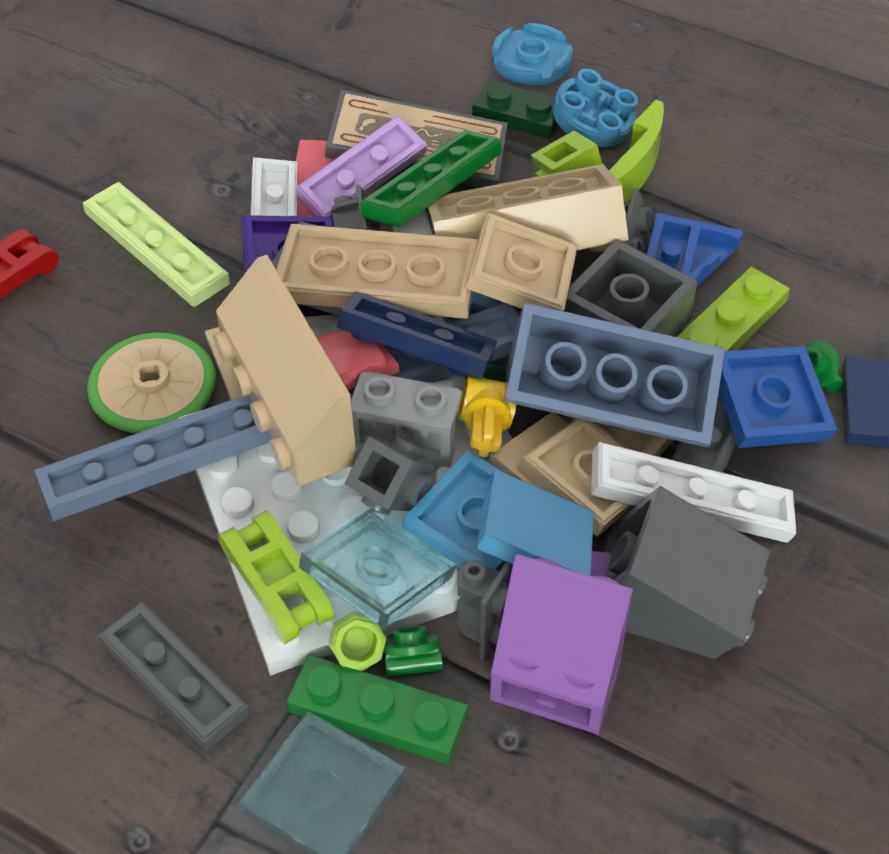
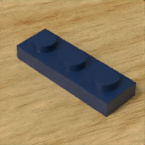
M357 291L354 292L341 309L337 328L350 332L354 338L367 343L379 342L398 349L402 355L415 360L427 359L446 366L453 374L463 377L472 375L482 379L497 344V341Z

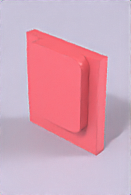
M342 329L316 337L347 390L356 387L359 376L363 371L390 376L400 373L399 364L384 345L379 342L367 343L354 338L350 332Z

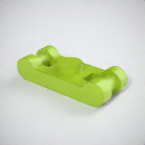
M266 510L252 517V524L238 531L232 527L218 534V540L225 555L235 565L268 616L277 636L283 644H287L300 637L299 630L314 622L320 626L335 618V614L326 594L273 516ZM261 542L264 544L263 546L251 552L249 550L251 547ZM299 593L304 603L288 610L283 601Z

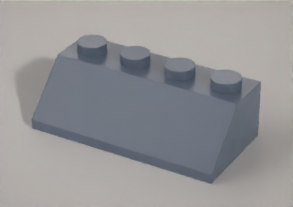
M524 303L515 324L506 369L504 402L708 448L711 445L725 348Z

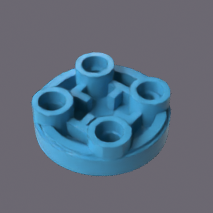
M581 69L577 77L568 79L561 84L553 100L552 111L556 122L567 134L576 131L597 144L598 147H613L623 143L630 136L633 130V123L637 119L635 108L638 104V97L631 90L620 89L616 85L602 79L600 74L592 69Z

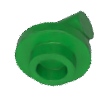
M815 340L806 344V350L821 388L824 387L827 393L840 391L845 383L838 372L840 357L837 349L823 340Z
M406 626L395 629L393 631V638L385 643L384 659L387 677L443 670L439 637L434 634H427L425 626Z

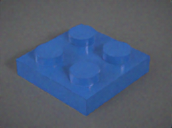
M805 346L725 351L719 394L738 448L829 441L838 429Z

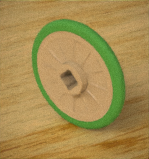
M171 333L141 334L117 343L98 359L89 375L87 385L88 398L93 410L104 422L122 431L140 433L176 420L178 417L201 411L213 394L216 372L208 353L194 341Z

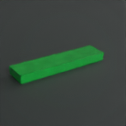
M464 130L360 202L362 217L401 227L502 154L501 139Z

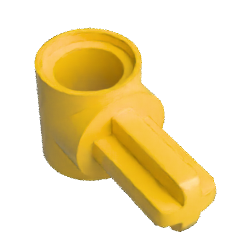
M468 375L462 392L458 419L465 421L471 430L470 446L478 449L477 455L488 457L489 452H499L501 449L502 432L505 429H510L517 404L504 402L505 382L487 378L480 379Z

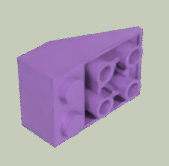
M517 554L513 563L491 670L490 700L599 735L618 677L633 589L619 585L615 580L605 576H589L562 568L559 564L549 559H532Z

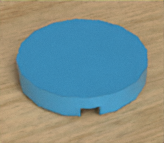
M528 23L523 24V29L513 31V27L508 28L495 38L492 46L494 69L503 78L515 84L527 86L550 84L560 80L569 72L572 63L573 49L572 45L567 43V37L561 31L548 25Z

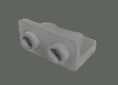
M369 371L361 372L351 398L356 449L360 450L364 446L368 436L392 440L395 434H399L424 448L420 455L421 457L435 465L451 467L455 454V419L462 400V391L458 388Z

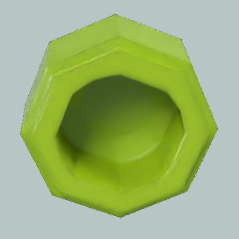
M352 611L334 622L328 644L341 666L363 671L381 660L386 637L373 616Z

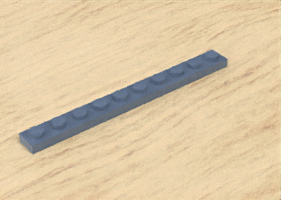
M502 303L468 316V319L460 318L450 322V324L496 340L497 344L491 361L510 354L515 324L519 315L512 305ZM384 345L399 364L400 373L391 376L422 382H436L455 375L446 366L427 359L415 360L402 355L398 349ZM355 388L348 390L351 398L353 396ZM250 395L34 471L54 522L267 444L273 438L269 431L260 433L250 409V403L253 401Z

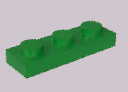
M308 655L287 700L288 713L447 765L450 764L468 716L467 704L360 670L343 667L338 663Z

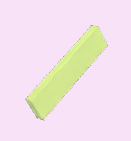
M119 181L83 202L85 214L191 306L196 307L230 285L227 271Z

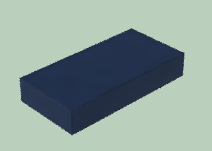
M845 357L842 366V379L845 383L843 387L845 444L889 448V360Z

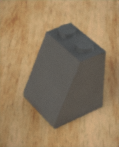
M662 486L655 489L608 528L600 552L611 554L605 577L615 580L619 585L633 589L626 632L712 659H716L734 647H741L747 642L755 627V619L752 617L756 599L761 595L767 584L768 575L764 571L770 550Z

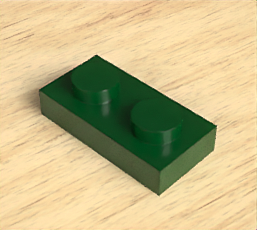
M487 80L472 104V116L508 123L507 128L551 139L558 126L552 111L554 97L509 86L505 83Z

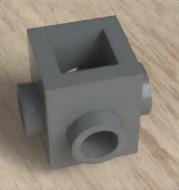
M395 434L392 440L368 436L364 446L357 453L353 467L344 484L362 494L361 501L365 505L382 514L390 515L392 510L410 511L431 489L432 478H430L435 464L420 456L424 450L422 446L402 435Z

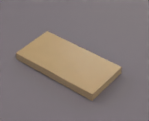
M291 224L276 271L296 304L343 308L354 292L357 291L422 315L468 319L473 291L466 289L465 285L478 239Z

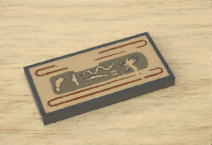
M341 89L326 144L325 158H338L399 115L427 144L426 153L400 171V173H403L449 140L467 130L501 139L502 154L464 180L460 185L482 188L498 184L508 123Z

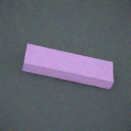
M397 115L296 187V195L315 216L333 217L331 207L335 205V198L348 195L352 199H356L355 185H360L367 196L424 155L427 150V144Z

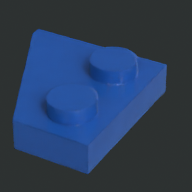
M657 213L647 255L697 280V288L739 248L743 230Z

